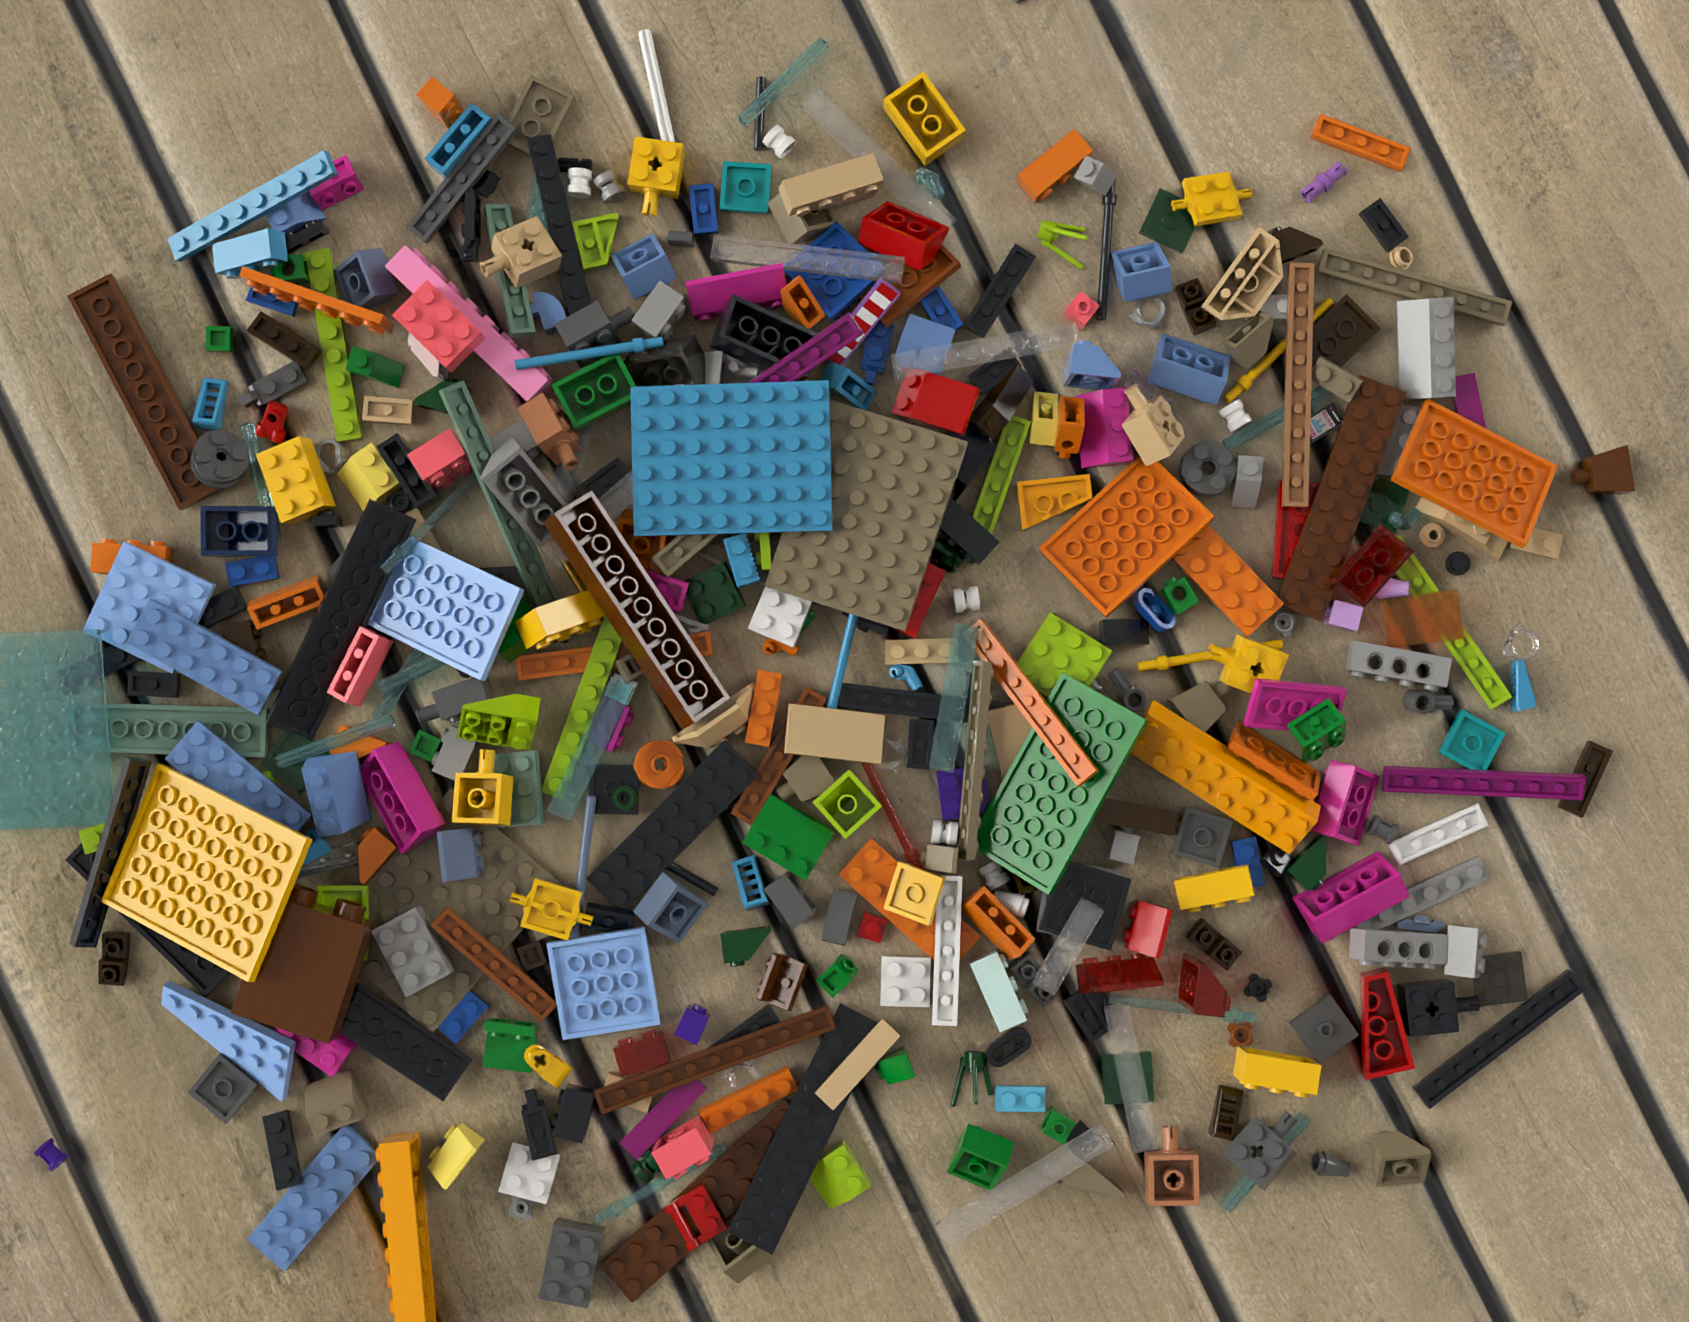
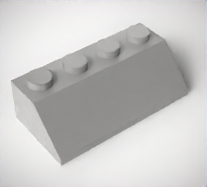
M1453 297L1396 301L1398 389L1407 392L1404 399L1456 396Z
M511 438L491 455L480 478L537 546L541 548L553 538L543 522L568 504L517 442Z

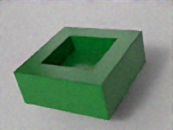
M206 326L205 350L208 352L232 353L233 328L230 326Z
M419 729L409 752L432 762L434 754L439 750L442 743L441 739Z

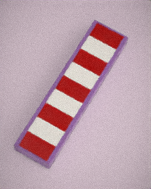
M880 277L851 313L864 332L863 335L829 357L828 360L843 366L899 297L900 291Z

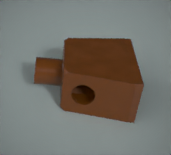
M1628 445L1583 459V469L1572 470L1571 472L1573 484L1585 483L1588 494L1623 495L1635 491Z

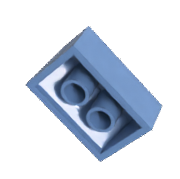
M1162 333L1149 369L1147 382L1159 388L1163 387L1175 391L1180 395L1199 399L1203 403L1217 405L1227 382L1231 356Z
M1081 340L1077 344L1074 343L1065 357L1063 387L1094 390L1113 389L1121 378V372L1102 349L1099 346L1092 345L1091 341Z
M356 751L309 757L306 759L302 768V774L318 837L343 834L371 820L372 817Z

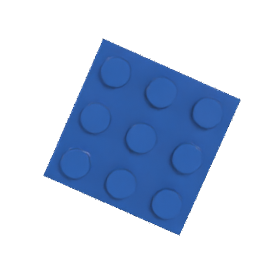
M837 221L783 268L784 273L791 280H794L799 275L803 278L826 314V317L831 322L874 285L880 277L886 274L882 266Z

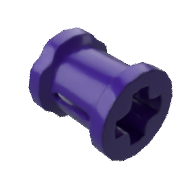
M52 1138L34 1152L36 1157L40 1156L49 1165L48 1169L50 1171H54L69 1157L67 1153L63 1154L53 1144L54 1140Z

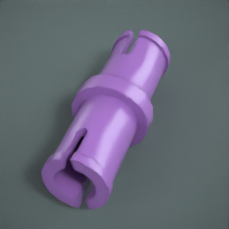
M1336 162L1326 172L1319 173L1312 183L1300 191L1302 199L1308 197L1305 202L1311 203L1322 192L1329 191L1336 181L1347 174L1346 167L1342 166L1339 168L1342 163Z

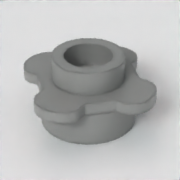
M1279 609L1273 614L1274 618L1269 623L1268 628L1271 632L1277 631L1282 633L1284 637H1288L1292 634L1291 629L1297 618L1294 614L1284 613Z
M512 1196V1206L508 1210L509 1216L511 1218L520 1217L524 1221L530 1220L532 1218L531 1210L535 1205V1201Z

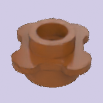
M1247 1021L1242 1024L1230 1023L1227 1027V1030L1230 1032L1229 1044L1232 1047H1237L1238 1045L1250 1046L1253 1043L1250 1031L1252 1025ZM1239 1032H1242L1241 1037L1238 1036Z

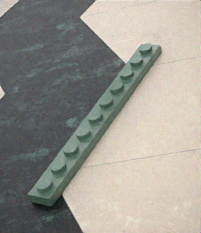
M459 381L439 390L534 608L560 600L535 542L480 478L495 450L465 382Z

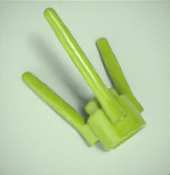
M1043 220L1037 234V238L1042 240L1041 245L1048 247L1071 264L1083 270L1084 266L1053 245L1051 241L1056 242L1059 234L1087 240V236L1071 232H1085L1086 228Z

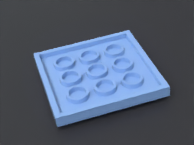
M123 542L82 631L172 674L176 673L177 670L126 643L149 599L160 602L198 624L216 584L129 542Z
M645 926L569 938V940L562 939L547 942L563 1040L661 1024Z

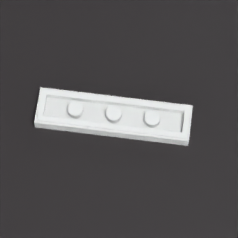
M1475 803L1398 837L1388 846L1397 865H1402L1489 825L1479 803Z

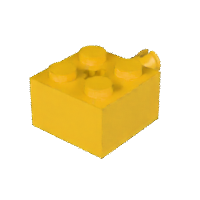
M635 136L627 185L630 192L645 194L641 211L642 215L649 216L650 213L651 217H657L659 196L678 199L685 158L683 143ZM656 165H660V167L657 168V171H653L652 168H654Z
M1239 634L1236 635L1231 650L1211 643L1208 649L1217 654L1209 651L1206 652L1207 659L1225 664L1219 680L1226 685L1248 693H1252L1255 678L1279 680L1289 657V654L1280 649ZM1252 665H1254V666L1257 665V668H1256V669H1253V670L1250 669V667H1251Z
M484 749L479 750L478 772L455 773L452 822L462 825L510 826L514 777L494 773L496 751L487 749L484 751Z

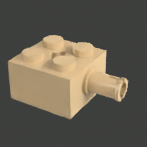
M535 216L494 234L491 250L495 257L480 262V268L482 273L485 272V277L505 270L517 289L558 271L562 254L539 218Z
M1138 383L1130 386L1124 393L1129 398L1134 410L1122 423V427L1145 466H1148L1170 456L1185 437L1182 425L1174 418L1169 403L1164 401L1161 395L1147 401Z

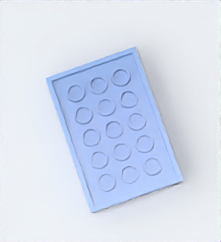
M409 536L367 625L462 672L485 681L524 593V589Z

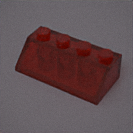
M1183 953L1177 1002L1193 1014L1225 1018V1012H1229L1231 1003L1230 996H1227L1228 992L1204 962L1189 953Z

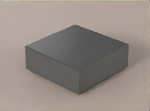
M668 231L669 246L694 247V236L692 232Z

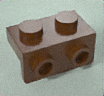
M773 953L767 961V971L764 979L758 986L757 999L769 1002L787 1011H792L808 964L785 954Z

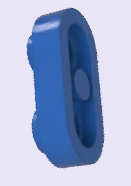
M1143 588L1134 595L1133 604L1135 608L1156 631L1167 632L1175 625L1176 618L1174 613L1152 589Z

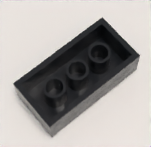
M733 294L723 306L709 347L717 351H723L728 356L761 371H765L818 333ZM809 372L796 381H804L808 377Z

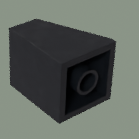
M969 422L964 435L950 432L945 433V435L968 442L951 494V498L955 502L998 447L990 438L974 429Z

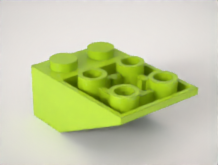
M511 694L464 704L456 738L530 751L537 725L541 698Z

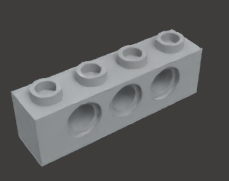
M1351 641L1348 645L1344 671L1351 672L1352 677L1366 678V675L1376 676L1375 681L1390 683V679L1400 681L1399 685L1414 687L1415 684L1424 685V690L1438 692L1439 688H1446L1448 686L1452 658ZM1371 656L1376 657L1378 660V666L1375 669H1372L1368 663ZM1396 660L1402 665V670L1399 674L1393 670V663ZM1419 665L1424 666L1426 669V674L1423 678L1417 674Z
M1350 928L1349 958L1359 960V965L1374 966L1375 961H1380V966L1395 967V962H1400L1401 967L1416 968V963H1421L1422 968L1436 969V964L1447 965L1448 935Z

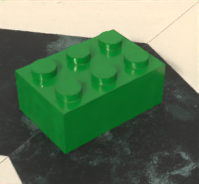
M620 354L608 355L551 384L576 433L631 405L630 387H636Z

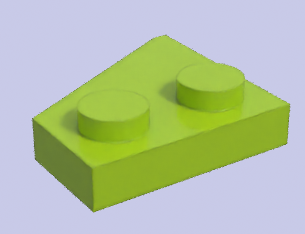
M618 212L572 222L584 271L608 266L618 222Z

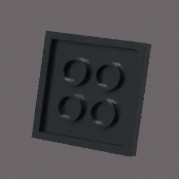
M1070 861L1053 894L1048 895L1038 929L1111 951L1132 879Z

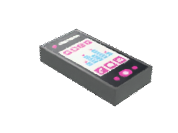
M1334 402L1329 403L1311 415L1310 444L1341 425L1343 416Z

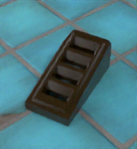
M1218 1085L1208 1130L1211 1136L1230 1141L1236 1138L1243 1090ZM1223 1094L1235 1096V1101L1223 1099ZM1221 1105L1232 1106L1233 1111L1222 1109ZM1220 1114L1230 1116L1231 1121L1219 1119ZM1218 1124L1229 1127V1130L1218 1129Z

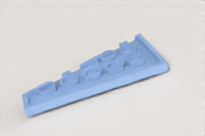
M168 981L163 985L161 1005L281 1102L288 1097L295 1041L250 1019L231 1014V1010L172 981Z

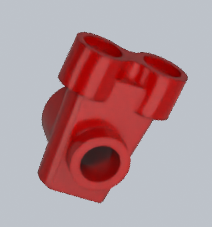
M269 401L262 421L257 423L255 435L268 438L275 443H283L286 431L283 430L284 422L289 415L287 406L275 401Z

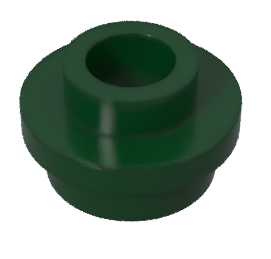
M621 786L615 790L613 802L618 809L630 810L637 804L638 795L632 787ZM624 793L630 796V800L627 803L621 800V796Z

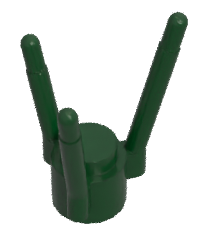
M965 1051L964 1057H960V1068L951 1101L952 1107L956 1106L965 1067H967V1072L973 1073V1103L975 1105L978 1104L979 1095L978 1073L982 1072V1070L988 1095L993 1094L987 1068V1058H984V1052Z

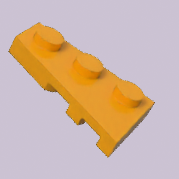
M1090 474L1016 482L1021 531L1092 499Z

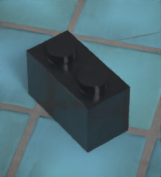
M570 1083L566 1086L565 1090L561 1089L557 1101L558 1104H561L559 1114H554L551 1128H555L553 1136L578 1143L584 1141L596 1098L593 1089Z

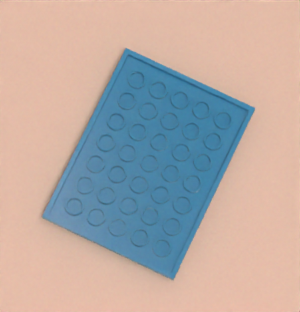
M829 380L630 387L635 537L833 531Z

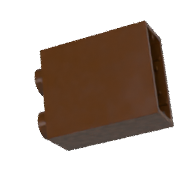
M294 884L255 982H247L241 979L231 1014L329 1044L340 1035L372 936L371 931L374 930L376 921L364 918L367 907L360 903L338 898L334 908L315 902L318 891Z

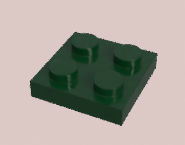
M726 561L685 580L690 582L686 595L700 623L707 625L746 606Z

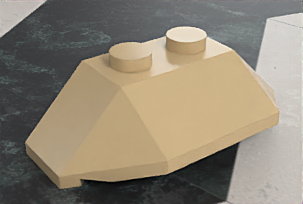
M1258 227L1201 307L1220 321L1255 317L1283 278L1279 240L1261 227Z
M1423 497L1420 498L1414 508L1415 512L1496 560H1499L1509 543L1505 539Z
M752 682L696 723L673 736L672 740L687 745L704 748L714 746L716 748L723 740L728 742L726 737L734 732L735 735L740 734L748 728L746 723L749 722L755 684Z

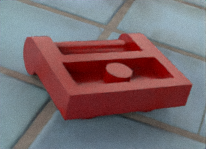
M703 1183L664 1207L667 1214H671L687 1242L685 1246L688 1251L694 1250L702 1243L728 1228ZM684 1204L701 1232L696 1237L679 1210V1207Z

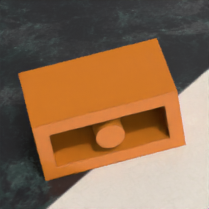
M432 76L416 94L425 110L447 128L454 124L462 114L463 108L455 95Z

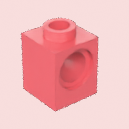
M1080 291L1066 308L1063 317L1082 331L1100 305Z

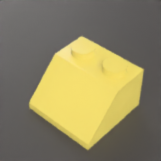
M372 442L352 455L337 473L363 512L369 499L382 503L389 495L403 488L380 453L377 445Z
M462 1122L457 1127L451 1126L443 1137L447 1140L442 1148L437 1145L428 1157L432 1160L427 1166L445 1190L456 1180L485 1141L484 1138Z

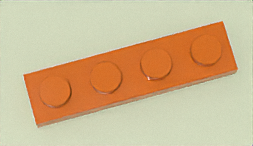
M787 1065L699 1109V1112L710 1133H713L797 1091L798 1084Z

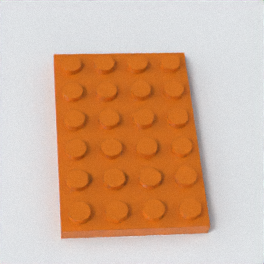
M1427 398L1421 406L1390 481L1523 549L1528 544L1558 465Z
M1139 455L1038 549L1107 618L1214 520V515L1158 461L1145 466Z

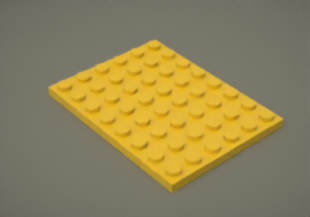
M157 763L101 902L247 982H255L313 839L164 764Z

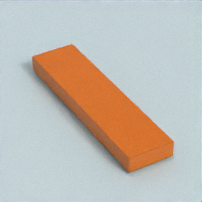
M1323 114L1319 115L1310 138L1398 172L1404 169L1411 147Z

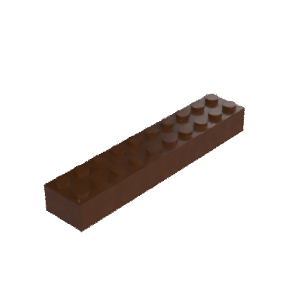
M592 490L553 513L543 522L682 730L696 723L730 699Z

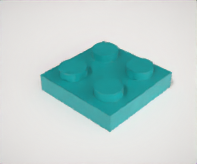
M723 161L720 211L768 215L769 206L767 203L770 198L772 164Z
M1459 710L1437 753L1466 769L1487 770L1506 733L1464 710Z

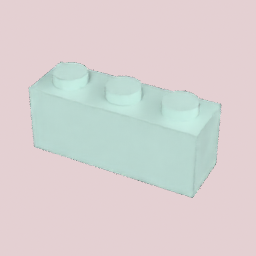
M993 950L968 961L999 1032L1027 1021L1025 1014L1028 1013V1009L1024 1000H1018L1014 992L1019 989L1013 976L1009 978L1007 976L1005 968L1009 966L1003 953L998 955L997 951Z

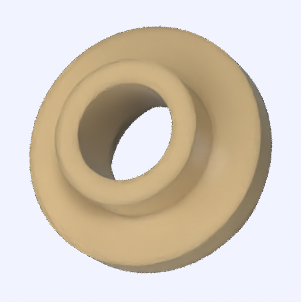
M1398 246L1390 252V263L1394 268L1405 270L1413 261V255L1407 247Z
M1430 523L1421 529L1419 537L1424 546L1435 548L1443 543L1445 533L1441 526ZM1430 531H1434L1436 533L1435 540H1432L1429 537Z

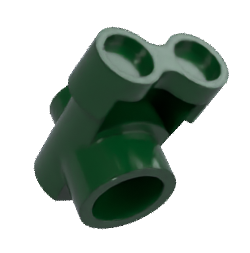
M939 538L936 539L931 558L938 559L937 567L945 570L947 573H954L956 568L964 561V558L961 556L963 553L960 552L961 550L957 546L953 549L945 541Z

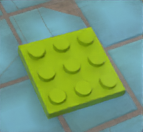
M1050 612L1017 664L1039 693L1048 698L1062 672L1091 687L1113 651Z

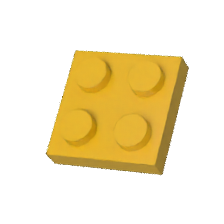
M900 861L897 863L883 909L929 926L932 924L946 878Z

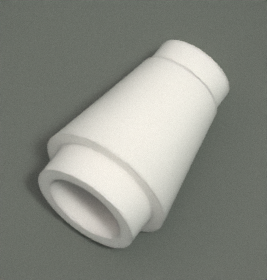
M996 890L994 896L1014 917H1025L1030 899L1025 898V895Z

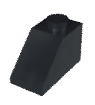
M1103 619L1099 621L1100 643L1103 645L1149 644V623L1147 620Z

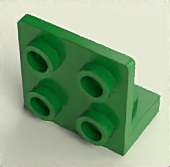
M1329 698L1287 724L1288 730L1301 746L1302 760L1304 762L1319 759L1324 754L1323 751L1330 747H1338L1344 742L1346 737V720Z
M489 1017L485 1020L484 1031H487L483 1067L531 1073L532 1068L526 1063L524 1053L529 1046L536 1044L539 1023Z

